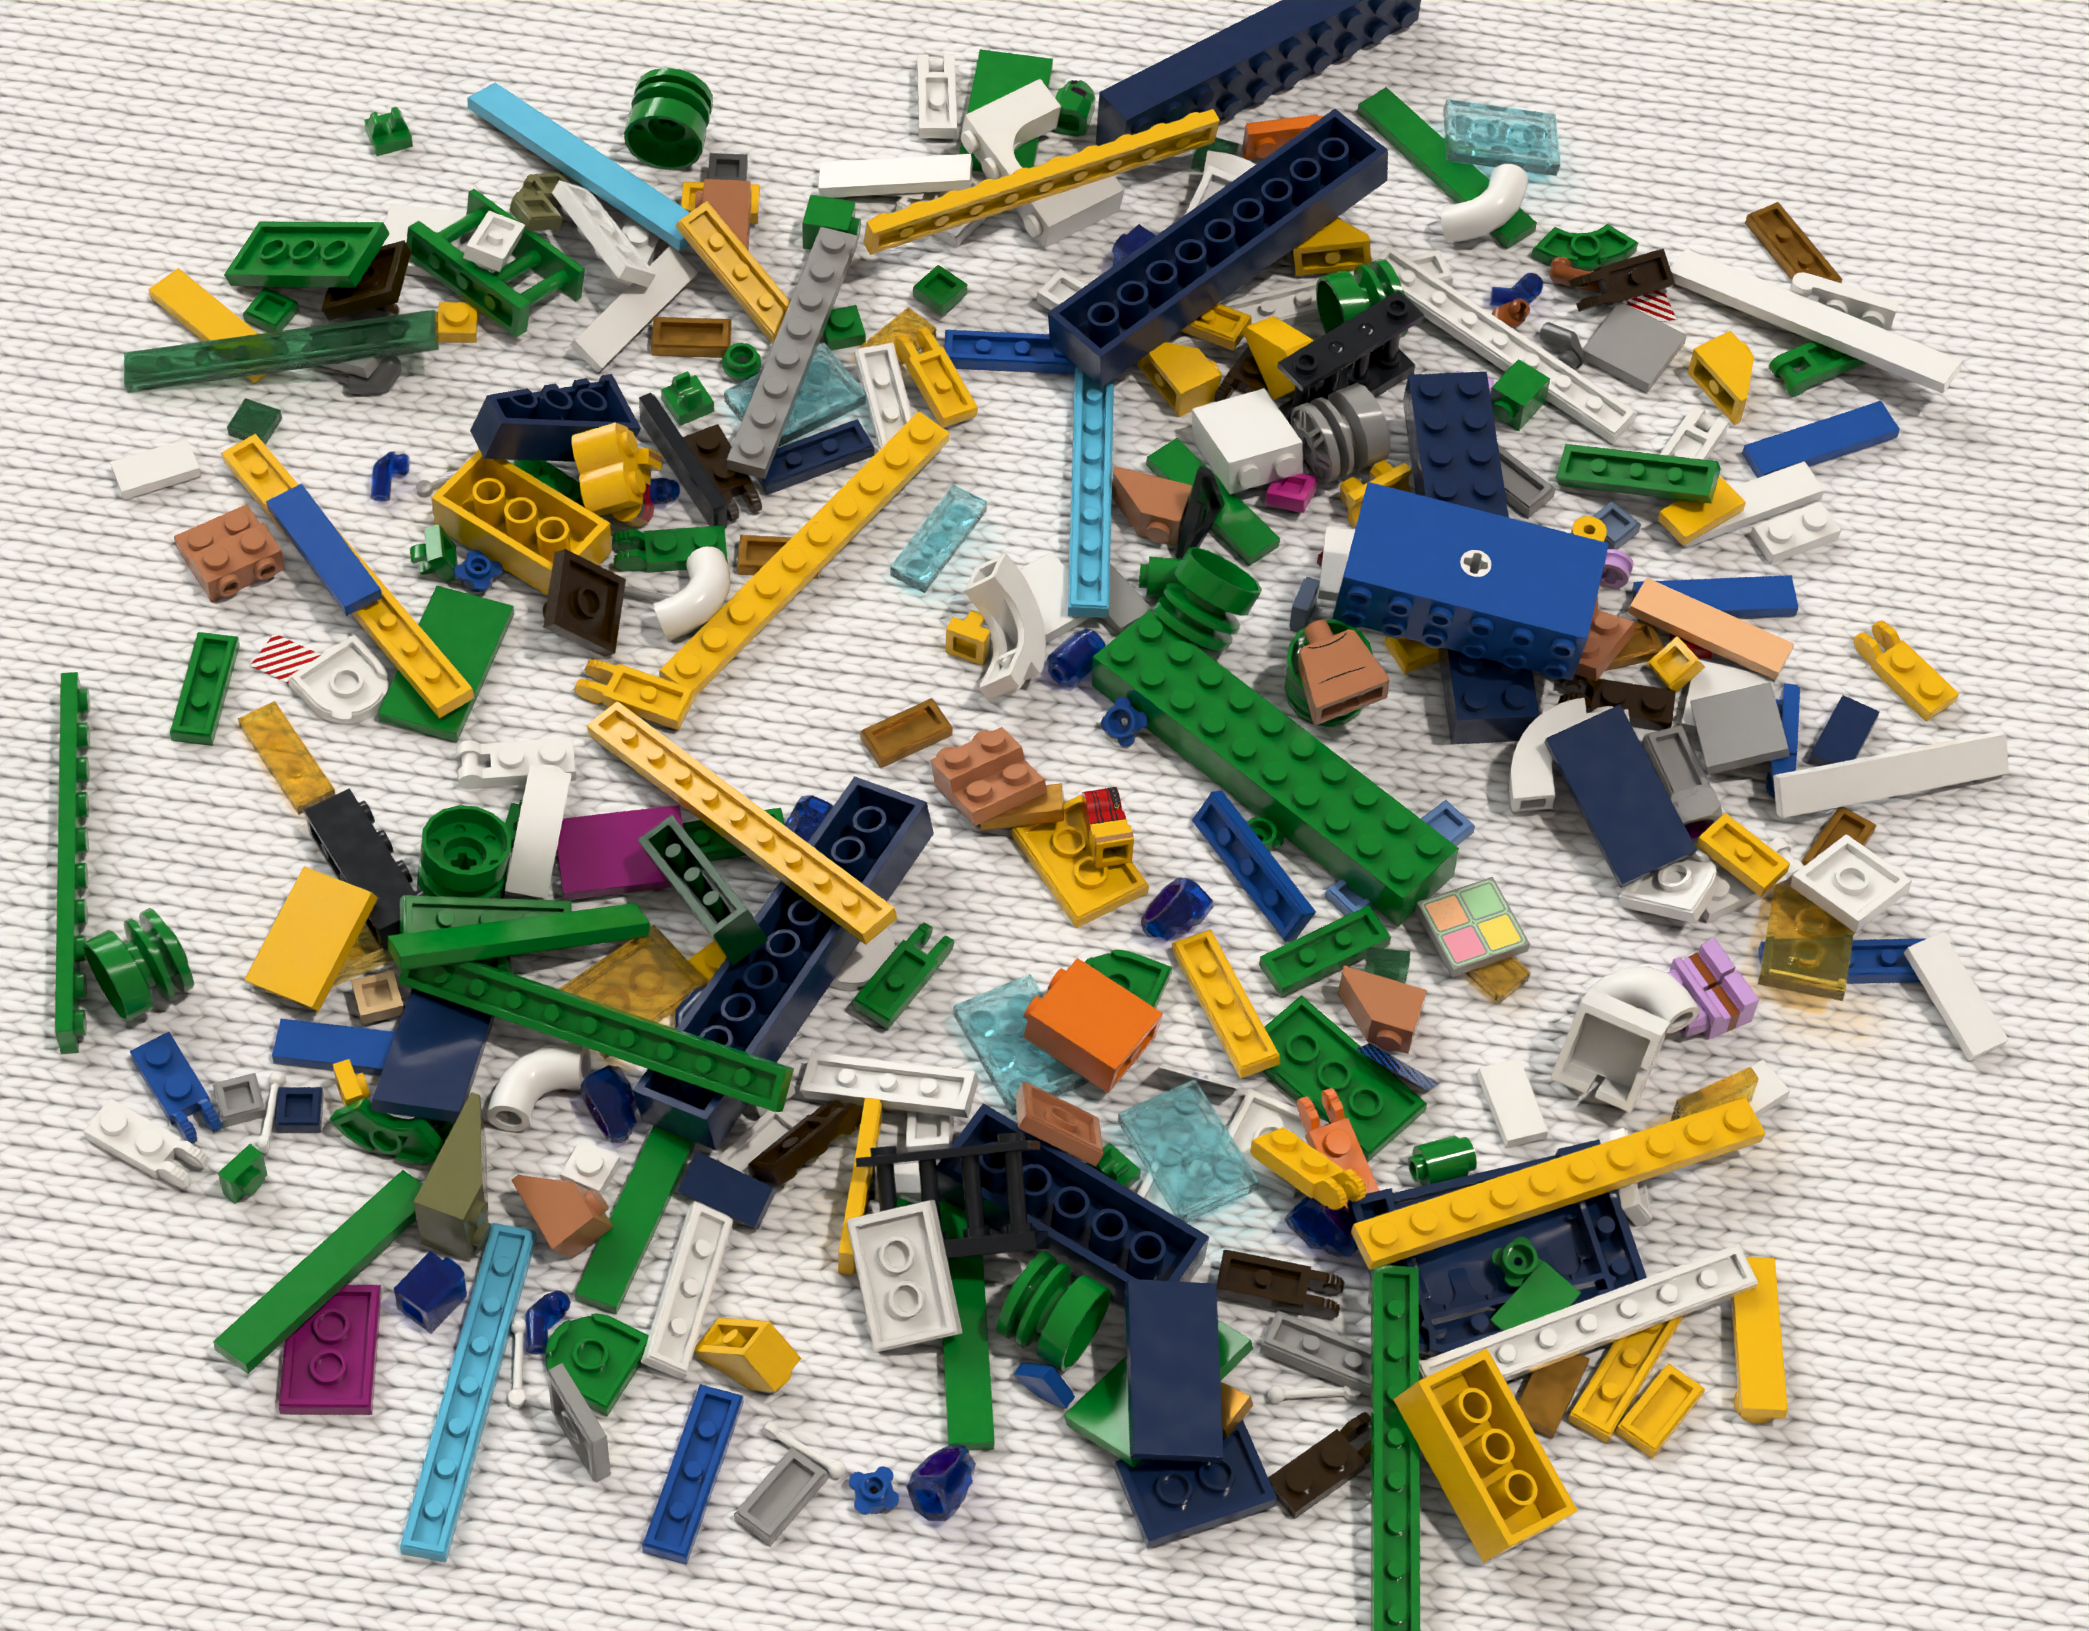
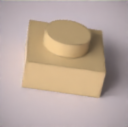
M394 970L351 980L362 1025L403 1015L404 1008Z

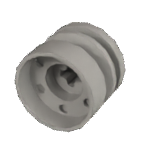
M1355 383L1330 393L1328 399L1320 397L1310 403L1307 402L1293 408L1291 427L1303 443V464L1312 476L1317 477L1318 482L1322 484L1338 479V476L1343 477L1351 474L1353 467L1360 470L1388 458L1390 453V435L1387 422L1375 397L1364 385Z

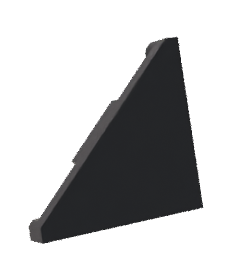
M1199 466L1194 480L1175 554L1177 559H1182L1189 547H1200L1225 505L1212 470L1203 466Z

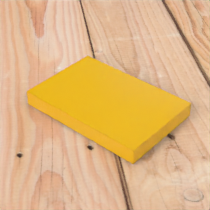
M1082 794L1064 802V821L1012 827L1011 836L1075 928L1085 925L1148 894L1149 885L1133 862L1095 868L1083 817ZM1122 847L1103 848V852L1114 854Z
M304 866L244 980L254 987L319 1013L378 897L372 892Z

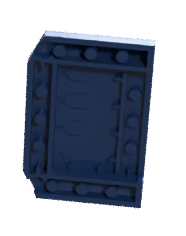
M1598 1139L1559 1148L1553 1156L1393 1193L1392 1188L1367 1193L1359 1201L1352 1202L1348 1200L1347 1207L1352 1222L1355 1224L1599 1145L1601 1142ZM1617 1189L1387 1264L1414 1267L1412 1258H1416L1417 1267H1419V1354L1435 1357L1503 1331L1490 1319L1518 1288L1506 1285L1504 1273L1499 1266H1495L1492 1263L1491 1256L1495 1249H1504L1517 1237L1527 1238L1535 1248L1538 1259L1545 1261L1581 1292L1570 1306L1647 1278L1625 1212L1622 1210ZM1520 1259L1514 1260L1515 1265H1522ZM1368 1269V1273L1371 1279V1270Z

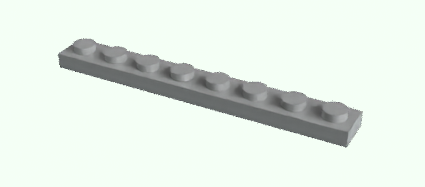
M820 227L728 455L727 470L763 479L766 478L856 251L857 235Z

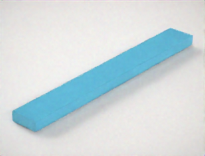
M496 82L467 97L468 109L677 250L681 251L690 245L675 227L680 219L690 213L689 211Z
M1075 366L1068 616L1108 618L1114 379L1101 387L1077 366Z
M492 1223L401 1541L400 1551L403 1555L447 1562L511 1333V1324L516 1315L537 1240L535 1230Z

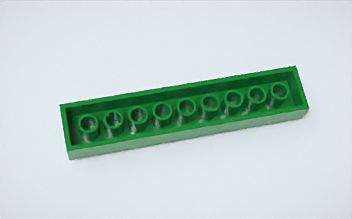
M1148 610L1093 656L1092 686L1114 704L1118 698H1129L1132 706L1137 711L1145 712L1148 715L1149 723L1146 727L1147 730L1258 817L1266 818L1273 822L1277 831L1282 832L1286 839L1337 879L1344 880L1351 890L1363 899L1369 900L1374 908L1397 926H1400L1415 912L1417 902L1432 897L1454 877L1459 850L1457 846L1191 641L1167 626L1152 611Z

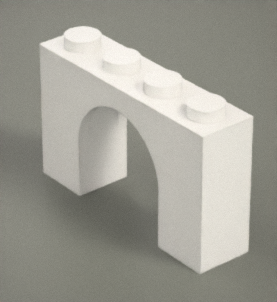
M1039 79L966 114L961 133L962 144L967 152L973 153L981 163L982 170L988 179L995 180L1011 175L1014 171L1022 168L1017 162L1014 152L1021 145L1056 129L1061 105L1042 80ZM1111 176L1013 209L1023 219L1027 232L1032 237H1036L1042 246L1046 248L1118 212L1125 189L1115 176Z

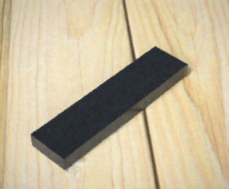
M648 393L639 397L640 423L708 525H724V528H727V502L654 394Z

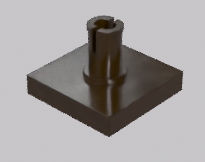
M405 240L382 246L356 288H327L321 310L328 321L373 309L396 315L399 314L400 308L395 303H398L411 256V250Z
M567 549L555 552L548 599L543 606V628L604 657L615 654L626 579Z

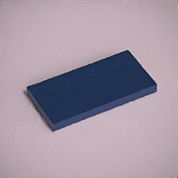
M1617 705L1545 739L1544 743L1620 888L1696 853L1697 848L1621 705Z
M412 988L372 1098V1111L455 1123L468 1100L495 1016Z
M1128 1279L1124 1285L1130 1459L1220 1463L1224 1458L1217 1286L1215 1283Z

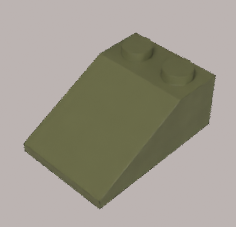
M471 1092L414 1200L421 1244L470 1262L477 1248L482 1249L485 1246L491 1231V1223L488 1222L486 1136L480 1095Z

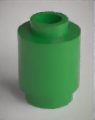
M1149 556L1148 564H1140L1139 588L1146 589V597H1166L1164 590L1168 583L1183 585L1174 574L1182 559Z
M1453 1135L1414 1146L1412 1156L1408 1158V1167L1415 1182L1420 1181L1425 1186L1468 1176V1172L1476 1170L1477 1160L1470 1140L1467 1137L1458 1138Z

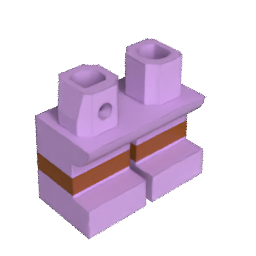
M1715 938L1701 944L1699 952L1683 960L1680 957L1674 958L1670 971L1667 972L1688 990L1700 1008V1013L1696 1019L1679 1030L1684 1037L1703 1032L1709 1040L1752 1022L1759 1002L1758 997L1738 970L1735 971L1736 966Z

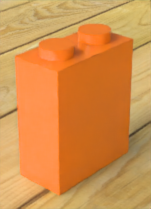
M1077 958L1067 970L1061 968L1056 972L1049 983V991L1043 998L1036 996L1031 1001L1024 1013L1027 1024L1023 1038L1109 1093L1155 1039L1163 1013Z

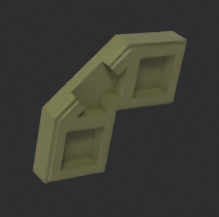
M562 173L530 174L525 179L523 187L512 198L509 210L520 223L525 224L524 229L526 231L558 230L561 228L563 217L555 207H562V205L552 192L559 180L569 183Z

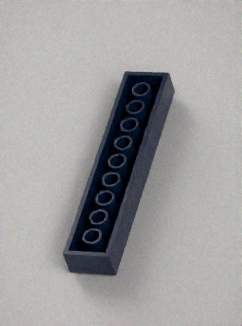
M1281 0L1100 91L1096 144L1100 146L1113 142L1122 135H1134L1147 131L1156 124H1168L1183 119L1188 114L1194 112L1202 113L1214 109L1220 121L1232 118L1239 111L1255 103L1265 101L1269 96L1284 88L1294 86L1298 81L1314 73L1322 72L1329 65L1343 58L1353 56L1360 49L1372 43L1382 41L1386 36L1401 28L1411 26L1418 20L1421 0Z
M1333 109L1048 312L1050 344L1103 387L1384 184L1388 178V149L1337 109Z
M1487 371L1408 375L1403 397V407L1416 494L1509 518ZM1438 648L1451 744L1519 741L1528 726L1539 716L1532 670L1524 668L1513 669L1497 661L1485 658H1470L1458 651Z
M854 776L810 838L808 844L887 902L934 835L926 801ZM782 881L779 882L754 918L768 938V941L734 966L726 957L676 1028L776 1063L860 942L859 939ZM650 1069L646 1070L632 1090L643 1122L715 1151L749 1104Z

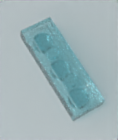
M952 485L890 566V576L925 593L987 512V501Z

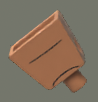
M1326 620L1312 622L1304 629L1310 645L1304 646L1299 650L1298 669L1314 725L1388 697L1390 680L1387 674L1354 630H1347L1333 635Z

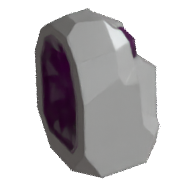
M1707 784L1697 785L1696 787L1671 795V801L1692 841L1698 840L1699 836L1722 816L1721 804L1714 789Z

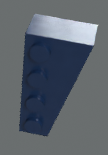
M612 374L602 375L598 382L590 383L587 378L574 380L572 386L559 388L555 383L544 385L541 391L534 393L526 388L487 395L470 432L484 459L575 462L572 449V435L612 423H618L627 426L628 430H631L637 438L641 427Z

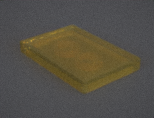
M1775 884L1758 985L1843 1001L1854 931L1792 887Z
M653 924L650 926L649 936L631 939L559 989L658 1023L673 1013L676 1007L693 989L706 987L707 980ZM598 1052L604 1059L609 1057V1055Z

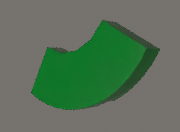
M1606 224L1597 231L1588 233H1571L1554 227L1533 248L1531 258L1550 266L1554 258L1565 257L1571 261V268L1593 271L1599 267L1628 259L1637 251L1638 242L1609 224Z
M366 1097L335 1110L329 1119L343 1135L355 1144L372 1153L377 1149L382 1153L397 1156L396 1160L399 1162L415 1164L435 1162L445 1143L424 1118L405 1119L394 1117L388 1113L372 1111V1103Z

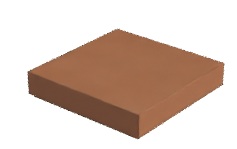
M1022 1082L1015 1094L1018 1128L1096 1167L1103 1156L1098 1117L1028 1082Z

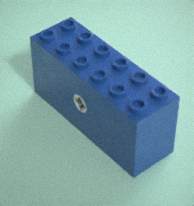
M1368 482L1332 619L1342 621L1344 624H1349L1355 628L1364 627L1380 631L1392 638L1403 637L1422 642L1431 648H1446L1461 652L1470 658H1485L1503 663L1513 669L1524 668L1543 673L1552 679L1572 681L1588 639L1609 543Z

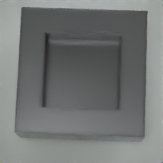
M710 153L708 179L747 181L748 154Z

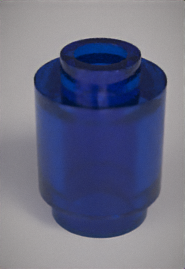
M1085 628L1082 631H1075L1048 655L1049 675L1060 685L1076 686L1092 672L1093 656L1106 646L1105 642L1098 633L1091 629Z

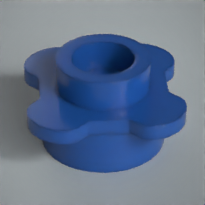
M471 550L467 553V559L463 564L455 566L454 576L456 579L461 580L464 587L468 590L483 592L492 586L494 577L500 576L503 568L500 562L490 561L487 557L483 556L481 551Z
M1121 697L1115 701V706L1110 708L1102 718L1101 727L1111 736L1118 738V743L1121 746L1128 747L1134 744L1135 735L1138 731L1147 727L1149 718L1145 712L1137 711L1132 706L1129 698ZM1123 718H1126L1128 720V724L1126 726L1122 724Z
M881 1466L875 1472L866 1474L854 1472L850 1476L849 1487L855 1491L854 1508L858 1513L862 1515L879 1514L886 1509L891 1510L898 1505L899 1495L893 1491L891 1483L893 1472L891 1469ZM875 1487L878 1489V1492L872 1494L869 1490Z

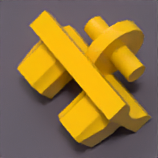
M1382 460L1373 465L1369 471V482L1412 493L1409 486V476L1412 474V468L1405 462L1394 467L1387 461ZM1351 477L1341 483L1340 499L1348 507V522L1356 528L1367 483L1363 484L1357 478Z

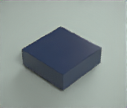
M278 1087L275 1123L277 1133H321L324 1101L323 1087Z

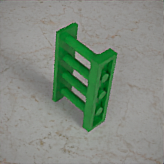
M475 189L468 192L466 216L443 230L435 232L421 221L408 226L406 244L411 250L410 260L516 338L527 332L531 305L558 289L575 301L582 297L585 269L533 231L523 230L521 239L511 253L517 259L505 265L500 272L495 271L491 273L486 269L478 267L474 262L463 258L464 252L453 246L451 242L475 228L477 229L488 211L518 221ZM529 269L534 270L545 278L521 294L506 284Z

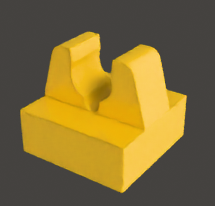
M971 610L964 621L952 617L946 628V653L981 666L984 665L989 655L990 630L983 627L985 619L981 613Z

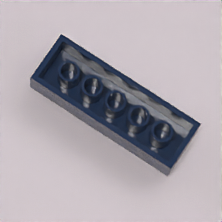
M984 1103L950 1147L998 1143L997 1135L1020 1132H1024L1025 1140L1040 1141V1150L1021 1152L1028 1223L1033 1224V1231H1048L1049 1249L1032 1250L1031 1252L1038 1255L1046 1251L1056 1258V1266L1063 1262L1070 1265L1072 1268L1071 1276L1077 1279L1082 1275H1087L1111 1290V1300L1125 1307L1124 1284L1128 1279L1190 1282L1205 1261L1209 1241L1208 1235L1069 1153L1019 1129L1018 1123ZM1004 1154L979 1156L984 1222L997 1232L1006 1234L1005 1225H1009L1010 1221ZM961 1158L940 1160L937 1165L939 1197L965 1211Z

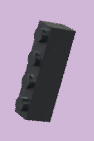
M349 788L304 809V814L312 839L337 879L372 892L378 897L365 924L385 954L389 952L388 936L400 934V898L403 895L425 896L421 889L416 892L410 885L413 880L406 864L402 859L397 862L391 855V853H394L387 834L384 830L376 831L372 825L375 823V819L365 800L358 802Z

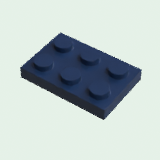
M1243 1419L1228 1438L1223 1436L1224 1458L1220 1463L1141 1459L1132 1467L1121 1459L1115 1461L1114 1470L1147 1549L1276 1506L1277 1497Z

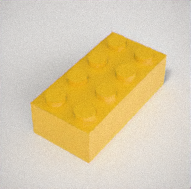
M480 450L431 497L435 525L440 524L449 536L472 550L481 551L483 556L487 557L490 561L500 562L503 569L547 596L555 552L567 549L597 565H600L612 553L609 522L507 460L484 459Z
M1487 1348L1416 1382L1393 1399L1483 1563L1545 1532L1578 1512Z

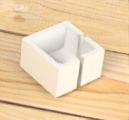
M1590 988L1579 1004L1550 1078L1587 1094L1598 1075H1601L1605 1079L1598 1088L1595 1098L1631 1113L1641 1098L1654 1066L1653 1062L1658 1056L1671 1022Z

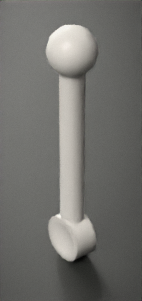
M281 1071L272 1072L268 1078L271 1090L262 1135H260L258 1141V1150L261 1153H268L270 1149V1135L277 1105L278 1087H282L286 1082V1077Z
M517 1318L511 1324V1330L515 1334L513 1389L508 1394V1403L516 1409L523 1407L526 1403V1393L522 1390L524 1334L527 1333L529 1325L523 1318Z
M1275 1385L1268 1391V1398L1273 1403H1281L1285 1398L1344 1396L1349 1401H1355L1361 1395L1360 1391L1353 1390L1345 1385L1344 1387L1285 1390L1281 1386Z
M767 1421L762 1428V1432L770 1439H778L828 1469L832 1478L838 1479L845 1475L846 1466L842 1461L829 1460L782 1432L775 1423Z

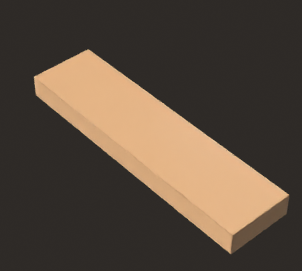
M1646 578L1628 612L1633 617L1775 681L1794 647L1792 642L1649 578Z

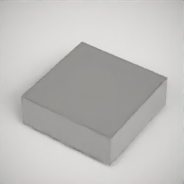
M256 1073L212 1084L223 1128L265 1117L266 1110Z

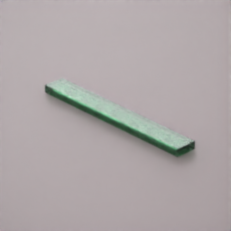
M435 310L124 352V386L129 393L340 364L372 357L376 359L439 350L438 317Z

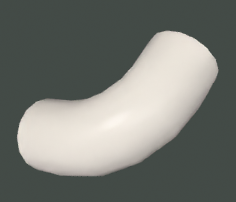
M1499 165L1492 171L1489 186L1480 196L1466 202L1443 206L1441 223L1446 240L1449 243L1477 238L1489 234L1508 222L1518 212L1525 197L1528 185V175L1517 165Z
M706 546L692 552L686 562L690 578L689 584L677 594L653 604L659 623L668 641L686 635L706 624L721 609L730 590L729 567L721 550Z
M1650 966L1621 968L1601 978L1584 991V995H1586L1590 988L1636 1008L1645 1009L1651 1014L1671 1022L1667 1031L1668 1034L1683 1029L1694 1021L1700 1013V1008L1687 989L1671 974Z
M562 1045L540 1048L519 1058L501 1075L491 1095L487 1119L499 1129L512 1132L522 1131L530 1125L534 1106L542 1095L557 1089H586L591 1074L589 1049L583 1046Z

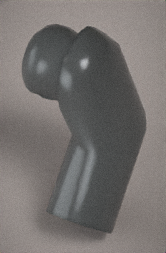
M1546 322L1540 330V339L1560 348L1561 354L1558 356L1560 361L1573 370L1580 368L1584 362L1585 355L1577 334L1569 329Z
M393 354L385 356L369 378L349 374V393L370 394L388 391L402 372V365L398 357Z

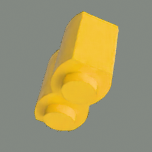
M612 423L572 435L573 455L580 474V490L586 509L600 517L643 504L642 493L646 490V484L643 474L635 467V454L638 452V444L634 433L628 430L627 426Z

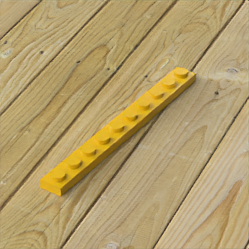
M1214 109L1202 113H1190L1183 119L1168 124H1156L1147 131L1134 135H1122L1113 142L1100 146H1088L1081 152L1066 157H1054L1042 165L1032 168H1020L1011 175L995 180L986 179L977 186L961 191L952 190L940 198L927 202H915L903 210L890 214H878L866 223L864 245L868 253L872 255L1215 142L1220 120Z
M918 411L659 670L660 678L693 689L696 697L949 442L950 433Z
M254 434L221 452L223 462L288 538L268 511L266 501L299 484L260 438ZM342 536L381 588L383 597L352 613L353 617L439 719L474 699L473 688Z
M618 701L586 725L590 737L865 945L897 919L895 908Z
M1745 1097L1353 1224L1351 1234L1368 1269L1372 1270L1760 1143L1766 1133Z

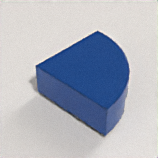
M1022 1362L1013 1374L1032 1393L1055 1406L1067 1409L1075 1398L1072 1390L1053 1366Z

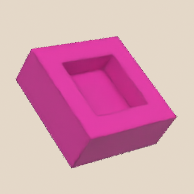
M1302 473L1272 482L1266 492V505L1304 513L1317 490V477Z

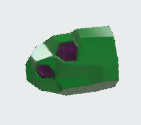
M1071 80L1063 88L1058 89L1055 99L1061 105L1057 128L1054 130L1060 134L1076 137L1086 135L1094 113L1096 98L1093 90L1086 82Z

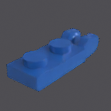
M1784 683L1780 698L1776 699L1790 756L1771 760L1770 772L1766 776V793H1769V796L1775 798L1773 775L1796 771L1800 687L1796 684Z
M170 1032L130 1051L133 1063L170 1124L176 1125L185 1141L191 1144L198 1141L197 1132L187 1118L200 1111L204 1122L211 1131L216 1132L223 1128L207 1092Z

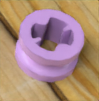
M1608 549L1600 583L1612 588L1625 586L1629 581L1634 565L1631 557L1622 551Z

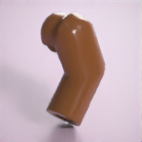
M1565 257L1554 258L1550 263L1551 269L1548 272L1550 279L1554 283L1570 287L1569 280L1592 273L1591 271L1571 268V261ZM1597 281L1580 288V290L1600 293Z
M1519 298L1497 307L1491 314L1511 328H1515L1525 321L1530 313V307L1525 300Z

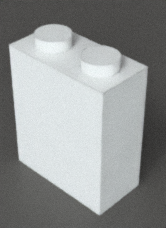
M1265 388L1192 409L1193 441L1229 494L1303 473V443Z

